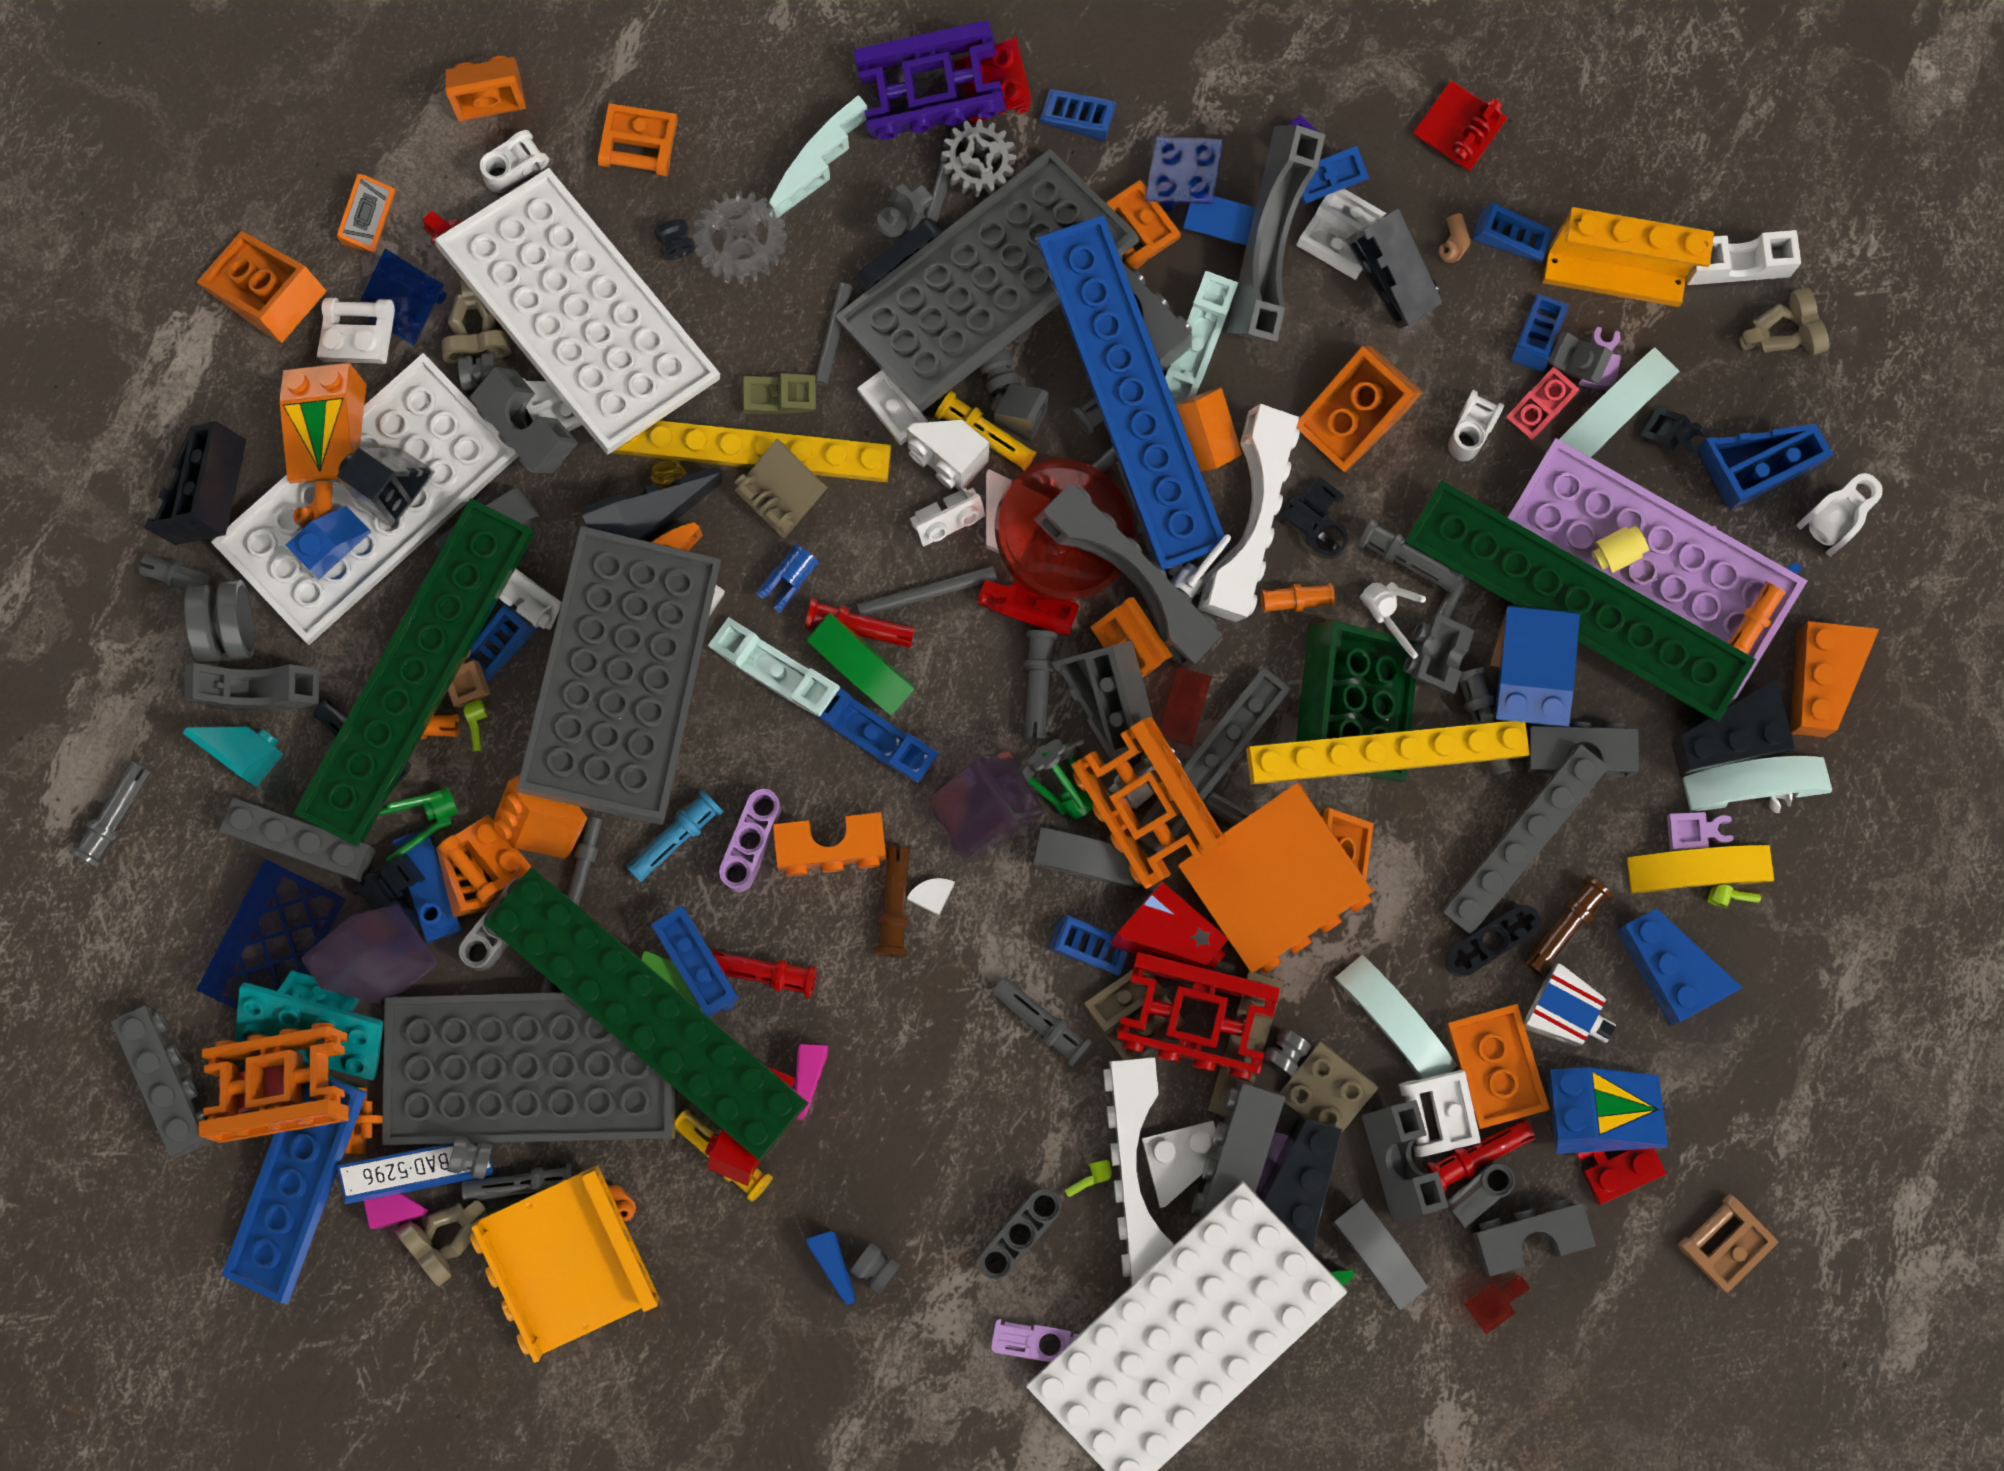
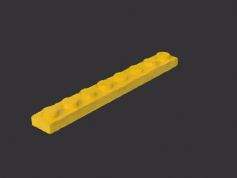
M657 421L611 453L753 468L774 441L779 439L814 475L888 483L891 445Z
M1519 721L1259 745L1246 748L1251 785L1523 758L1530 755L1526 724Z

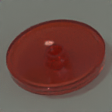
M1051 459L1035 464L1023 471L1004 491L995 515L996 544L1008 571L1021 585L1031 592L1057 601H1075L1090 597L1108 587L1122 572L1111 562L1095 553L1077 547L1058 545L1034 520L1067 485L1072 482L1075 486L1083 488L1090 495L1092 503L1101 512L1109 514L1115 520L1116 528L1125 537L1133 539L1134 535L1129 506L1116 484L1097 468L1072 459Z

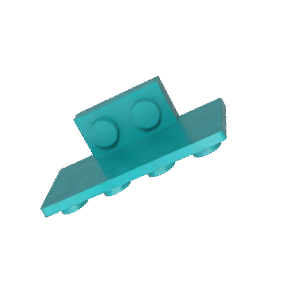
M291 970L278 991L245 982L242 983L239 988L235 1041H247V1037L250 1035L260 1034L270 1037L279 1035V1031L283 1029H299L303 1031L311 1029V1025L315 1023H331L335 1029L347 1033V1041L341 1042V1045L345 1047V1054L328 1057V1069L374 1080L378 1071L383 1021L353 1012L360 1001L361 989ZM310 1048L296 1051L303 1054V1062L310 1063Z

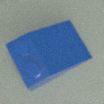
M1507 605L1495 703L1496 719L1569 727L1574 690L1579 612Z

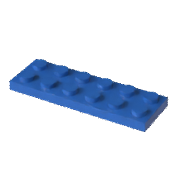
M329 1075L328 1086L333 1085L345 1090V1097L341 1098V1104L349 1106V1121L274 1134L221 1275L278 1303H289L336 1177L337 1165H340L367 1093ZM310 1082L303 1083L302 1103L318 1101L310 1097Z

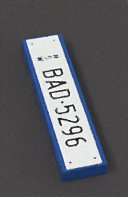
M454 1144L439 1145L337 1165V1174L344 1205L475 1178L470 1174L471 1170L462 1171L458 1174L447 1171ZM490 1158L485 1176H490L493 1172Z

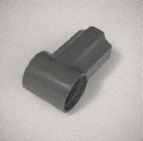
M1499 1163L1484 1165L1477 1175L1447 1199L1448 1211L1466 1228L1497 1200L1508 1195L1513 1190L1515 1176L1512 1170L1506 1165ZM1499 1169L1504 1174L1505 1182L1500 1189L1492 1190L1487 1183V1178L1491 1171Z

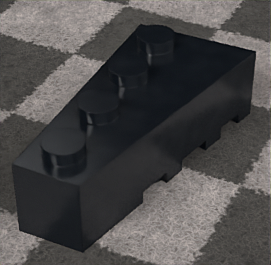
M1298 1117L1258 1197L1312 1253L1342 1129L1335 1125Z

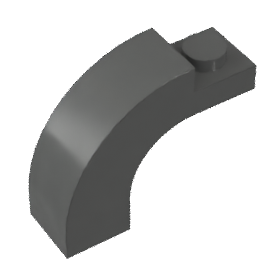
M191 663L185 665L184 701L203 703L208 708L242 711L288 710L318 705L319 669L288 664L270 669L242 670Z

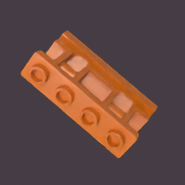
M1152 716L1137 722L1130 729L1120 734L1129 750L1106 765L1097 750L1071 764L1075 771L1073 772L1075 782L1083 791L1088 792L1094 802L1092 803V809L1100 821H1105L1112 832L1110 838L1114 847L1120 853L1124 852L1131 864L1129 870L1132 877L1138 884H1143L1146 889L1171 875L1162 859L1182 846L1187 845L1194 858L1197 859L1227 841ZM1144 751L1155 769L1138 778L1128 760ZM1116 768L1126 786L1110 796L1099 777L1106 775ZM1149 782L1167 813L1142 827L1125 796ZM1182 813L1193 832L1176 841L1166 822ZM1153 831L1164 849L1147 858L1137 839Z
M315 1023L308 1030L283 1029L279 1031V1035L275 1036L250 1035L247 1037V1041H218L215 1043V1047L202 1049V1057L209 1060V1065H204V1073L220 1077L219 1106L203 1108V1116L208 1117V1120L199 1121V1136L218 1143L349 1121V1106L341 1104V1098L345 1097V1090L333 1085L328 1086V1057L345 1054V1047L341 1045V1042L347 1041V1033L335 1029L331 1023ZM310 1048V1067L303 1068V1054L296 1051ZM246 1060L245 1079L239 1080V1066L232 1062ZM284 1065V1094L264 1098V1068ZM310 1082V1097L318 1101L302 1103L303 1083ZM245 1094V1109L254 1112L238 1114L239 1095Z

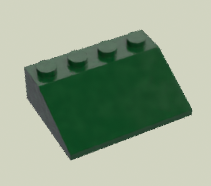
M1334 620L1308 626L1296 742L1411 731L1416 679L1403 671L1405 660L1409 654L1395 636ZM1407 639L1414 648L1416 641ZM1407 769L1352 774V776L1405 782Z

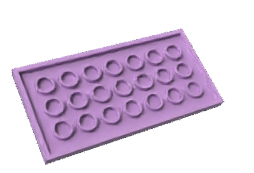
M1557 438L1553 441L1508 516L1514 522L1599 570L1600 568L1592 555V551L1596 550L1595 542L1625 526L1631 528L1636 525L1642 532L1649 551L1642 554L1643 558L1612 574L1607 568L1602 570V572L1726 643L1733 637L1745 617L1742 613L1746 607L1750 609L1765 585V581L1786 592L1785 596L1782 597L1769 618L1771 624L1768 628H1763L1750 649L1748 655L1756 659L1730 702V705H1733L1808 581Z

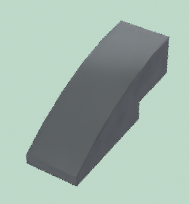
M1040 828L1033 863L1034 867L1068 873L1069 876L1139 889L1140 884L1134 880L1130 873V862L1124 852L1120 853L1113 844L1053 829Z
M1364 1199L1356 1201L1331 1222L1351 1247L1353 1254L1399 1311L1428 1288L1406 1254Z

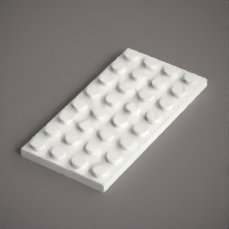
M547 168L435 239V246L607 455L720 380L719 371L550 168Z
M422 353L364 405L360 447L402 448L435 471L393 528L360 506L339 479L321 480L333 483L331 512L347 506L371 530V533L318 580L286 546L303 529L294 522L293 513L298 507H307L314 502L315 482L317 481L290 484L287 481L286 475L228 526L225 536L216 537L211 543L294 631L310 645L519 455L513 448L508 447L499 439V432L496 428L480 417L477 408Z
M1242 1181L1028 1382L1026 1387L1105 1471H1158L1347 1293V1290L1252 1189Z

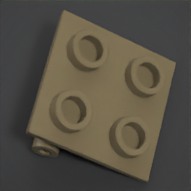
M779 439L774 441L746 476L742 474L734 482V485L737 487L734 491L783 539L788 536L828 488Z
M1320 1041L1280 1093L1285 1096L1284 1102L1304 1118L1335 1125L1341 1128L1343 1132L1379 1087Z

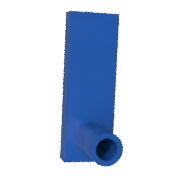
M424 830L393 840L396 850ZM431 835L405 853L426 878L423 882L417 883L413 887L408 885L427 943L463 932L459 917L452 916L436 847Z
M681 905L651 924L702 1011L710 1018L719 1011L727 1012L731 1010L739 996L685 907Z

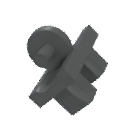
M903 183L894 189L888 206L878 213L876 219L878 230L888 237L899 236V239H901L924 221V210L931 205L933 201L932 195L922 184H918L910 190Z

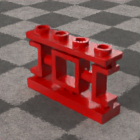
M1137 952L1130 984L1146 987L1147 991L1139 1021L1125 1017L1120 1019L1116 1041L1122 1042L1121 1048L1136 1053H1143L1144 1048L1158 1051L1157 1058L1176 1063L1179 1062L1180 1057L1194 1060L1193 1067L1214 1072L1215 1066L1229 1069V1076L1250 1081L1251 1075L1258 1077L1265 1053L1247 1049L1255 1015L1269 1019L1273 1018L1280 988ZM1147 973L1193 985V989L1178 986L1174 1004L1154 1000L1152 998L1157 980L1143 977V974ZM1218 991L1265 1004L1264 1007L1249 1004L1245 1022L1224 1017L1228 998L1214 995V993ZM1183 997L1218 1006L1211 1039L1175 1030ZM1149 1013L1169 1018L1170 1021L1165 1038L1180 1041L1179 1046L1131 1034L1129 1030L1134 1029L1144 1032ZM1220 1032L1241 1037L1237 1056L1251 1059V1062L1249 1064L1200 1050L1201 1047L1216 1050Z

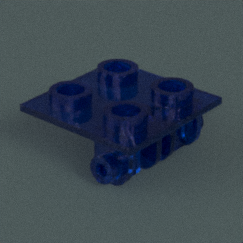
M1156 137L1145 201L1158 202L1164 211H1171L1177 203L1213 204L1224 140Z
M384 249L359 302L376 303L379 299L392 300L395 308L392 333L415 345L435 303L442 304L447 293L443 291V283L391 251ZM368 317L374 322L377 321V317Z

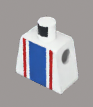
M1559 963L1551 967L1523 1021L1525 1029L1576 1047L1583 1045L1588 1035L1607 1043L1616 1028L1615 1023L1599 1015L1606 999Z

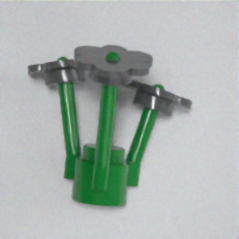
M1055 739L1047 745L1040 746L1035 751L1036 754L1032 755L1021 768L1016 770V774L1007 787L1009 789L1013 788L1016 783L1022 787L1025 783H1028L1051 802L1061 815L1068 813L1073 820L1084 816L1092 809V803L1094 802L1087 791H1083L1076 782L1071 783L1057 764L1059 761L1067 759L1072 772H1075L1071 764L1076 762L1074 756L1080 753L1077 746L1084 744V739L1069 745L1062 744L1059 739ZM1052 769L1064 786V789L1059 793L1061 800L1032 777L1034 771Z

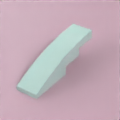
M859 95L826 122L808 141L785 172L769 201L771 215L775 219L830 180L828 164L849 149L847 134L867 120L864 111L867 110V105Z

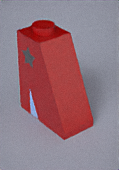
M1162 882L1118 931L1110 944L1117 949L1136 955L1137 952L1200 968H1205L1207 965L1213 970L1226 953L1221 948L1229 939Z

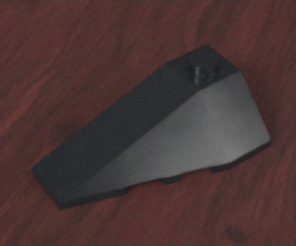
M718 467L679 477L671 483L672 487L669 488L654 484L645 487L644 491L637 497L627 499L626 494L622 493L583 507L580 511L588 528L650 542L723 483Z

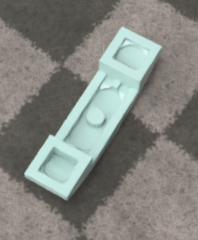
M1205 271L1187 320L1192 328V348L1170 365L1165 376L1174 403L1197 395L1235 295L1238 282Z
M1654 347L1617 381L1559 440L1591 458L1680 371Z
M729 617L708 645L709 648L753 679L819 717L840 689L838 684L812 668L804 667L762 641L754 632Z
M1782 756L1743 761L1700 771L1685 776L1682 779L1690 812L1726 808L1728 802L1791 793H1795L1797 798L1832 792L1824 757Z
M1361 955L1334 978L1357 1005H1361L1407 1059L1406 1063L1420 1079L1449 1073L1458 1066L1415 1009L1366 957Z

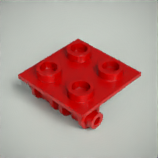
M1013 37L996 44L997 56L980 60L984 84L1000 81L1003 88L1006 110L999 112L998 115L1015 109L1017 114L1026 113L1029 111V105L1032 102L1017 37ZM967 56L955 61L956 69L972 67L971 57ZM975 81L960 84L964 99L978 97ZM973 117L969 118V122L972 126L977 123L978 119L985 121L990 118Z
M1451 80L1413 132V135L1470 172L1508 117L1501 113L1502 104L1497 99L1491 98L1489 101L1484 102Z

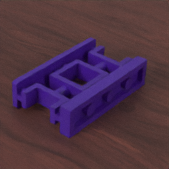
M988 20L854 49L855 62L859 68L858 74L862 84L867 85L877 82L881 107L864 110L867 119L866 127L873 139L891 140L896 138L898 134L909 131L923 133L929 131L932 126L941 124L955 126L962 124L965 119L973 117L992 118L997 116L999 112L1006 110L1003 88L1000 81L984 84L980 60L997 56L994 32ZM970 51L972 67L954 71L951 55ZM902 66L905 82L887 85L884 70ZM945 68L948 92L917 99L913 74ZM975 81L978 97L959 100L957 85ZM907 96L911 111L892 115L890 99Z

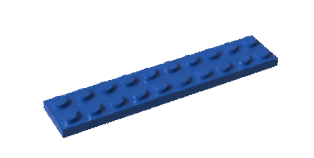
M1104 215L1038 237L1036 240L1157 564L1161 567V570H1167L1210 554L1222 540L1224 533Z

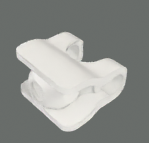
M1867 473L1859 474L1842 490L1833 492L1825 497L1796 526L1801 530L1809 523L1810 533L1817 541L1824 545H1832L1825 552L1831 557L1862 528L1867 512L1882 496V485L1873 475ZM1857 484H1864L1871 490L1870 499L1865 500L1856 490Z

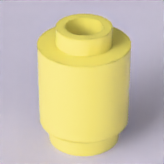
M1636 525L1631 528L1625 526L1596 541V550L1592 551V555L1601 571L1607 568L1612 574L1643 558L1642 554L1649 551V547L1642 532Z

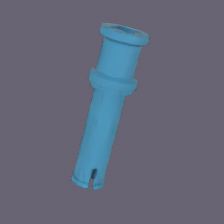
M703 789L698 792L699 797L684 811L679 809L676 812L677 815L674 816L676 820L626 865L627 869L640 882L644 881L657 866L667 859L690 836L694 838L700 835V829L716 814L721 815L724 812Z

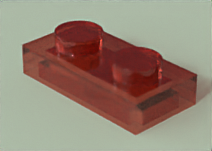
M1177 667L1160 726V731L1165 739L1189 746L1193 745L1212 676Z

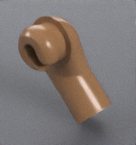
M1461 213L1451 215L1446 219L1451 236L1444 245L1441 244L1439 247V255L1446 263H1454L1460 260L1471 244L1464 216Z

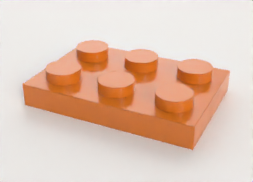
M1518 1004L1446 1024L1459 1070H1463L1466 1073L1478 1130L1550 1110Z

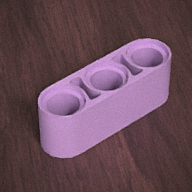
M768 789L756 790L749 796L719 870L720 878L726 888L732 892H744L753 884L774 833L773 824H777L781 816L779 799L775 793ZM764 799L772 801L774 809L770 814L760 816L755 813L757 802ZM750 832L757 833L760 836V843L757 847L745 849L741 846V840L745 834ZM739 865L746 868L747 873L743 881L733 883L728 880V871L733 866Z

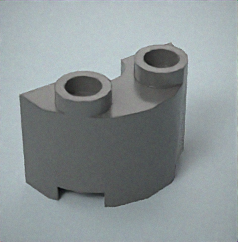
M1438 613L1428 623L1422 620L1417 625L1413 634V640L1416 641L1414 650L1417 652L1418 657L1413 659L1408 655L1403 671L1410 674L1412 678L1443 692L1455 694L1462 672L1459 670L1462 658L1469 650L1474 629Z

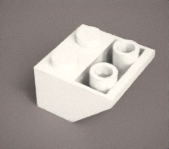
M963 420L912 423L907 428L908 449L911 450L909 455L922 467L928 464L937 472L936 478L949 489L955 487L960 491L962 488H966L989 462V442Z

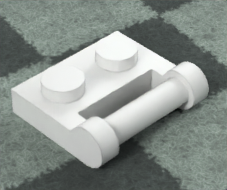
M325 298L322 302L323 322L317 358L323 362L386 364L395 313L392 300L379 299L376 303L340 302L338 298ZM340 316L377 317L376 325L339 324Z
M1457 1070L1399 1084L1401 1096L1406 1097V1102L1417 1100L1427 1136L1415 1140L1416 1143L1413 1144L1415 1157L1433 1155L1481 1143L1465 1071ZM1428 1091L1430 1092L1440 1139L1430 1140L1420 1098V1093Z

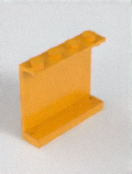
M1572 207L1547 250L1542 283L1680 307L1683 301L1686 276L1693 266H1710L1714 232Z
M598 1165L475 1221L471 1227L473 1231L470 1234L472 1245L478 1254H484L489 1265L485 1268L487 1277L493 1288L499 1286L505 1299L501 1301L504 1314L509 1322L515 1321L520 1332L517 1335L519 1346L525 1356L531 1355L534 1363L540 1360L542 1354L641 1308L643 1312H646L658 1306L660 1297Z

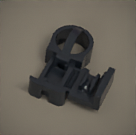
M1319 476L1304 494V503H1301L1302 497L1300 495L1295 496L1290 501L1288 509H1284L1279 518L1281 524L1287 520L1308 537L1306 540L1307 544L1319 556L1325 559H1335L1345 553L1348 547V536L1341 524L1334 522L1328 517L1331 514L1328 509L1334 502L1342 503L1345 497ZM1326 529L1340 531L1344 538L1343 545L1340 546L1323 531ZM1317 538L1332 548L1334 552L1322 550L1318 545Z
M407 854L396 856L382 871L368 873L363 878L365 881L356 884L352 889L353 895L361 893L376 913L377 917L373 919V922L379 928L382 936L391 942L410 939L418 931V915L405 899L401 898L404 895L402 890L406 889L408 885L413 887L415 884L421 883L426 879ZM392 914L397 916L405 925L406 931L403 936L398 935L391 926Z

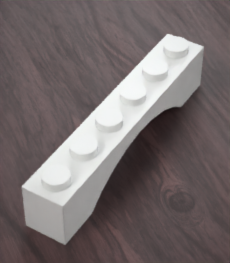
M1259 404L1248 411L1240 445L1246 457L1251 477L1252 501L1249 519L1243 536L1233 553L1217 569L1206 576L1198 610L1234 622L1243 620L1253 613L1257 604V595L1254 594L1256 585L1262 579L1266 568V562L1263 561L1265 549L1271 545L1274 537V528H1271L1274 515L1278 514L1283 501V496L1280 495L1282 482L1287 480L1291 470V462H1288L1290 451L1296 446L1300 434L1299 429H1296L1299 420L1298 416L1263 404Z
M1155 1057L1109 1061L1110 1069L1103 1070L1105 1092L1112 1091L1113 1106H1107L1109 1129L1115 1128L1117 1143H1110L1112 1166L1119 1165L1120 1180H1114L1116 1203L1123 1202L1124 1217L1117 1218L1119 1239H1126L1127 1254L1121 1255L1123 1277H1130L1131 1284L1135 1283L1173 1247V1243L1161 1232L1147 1210L1140 1192L1136 1172V1150L1140 1130L1148 1110L1159 1095Z

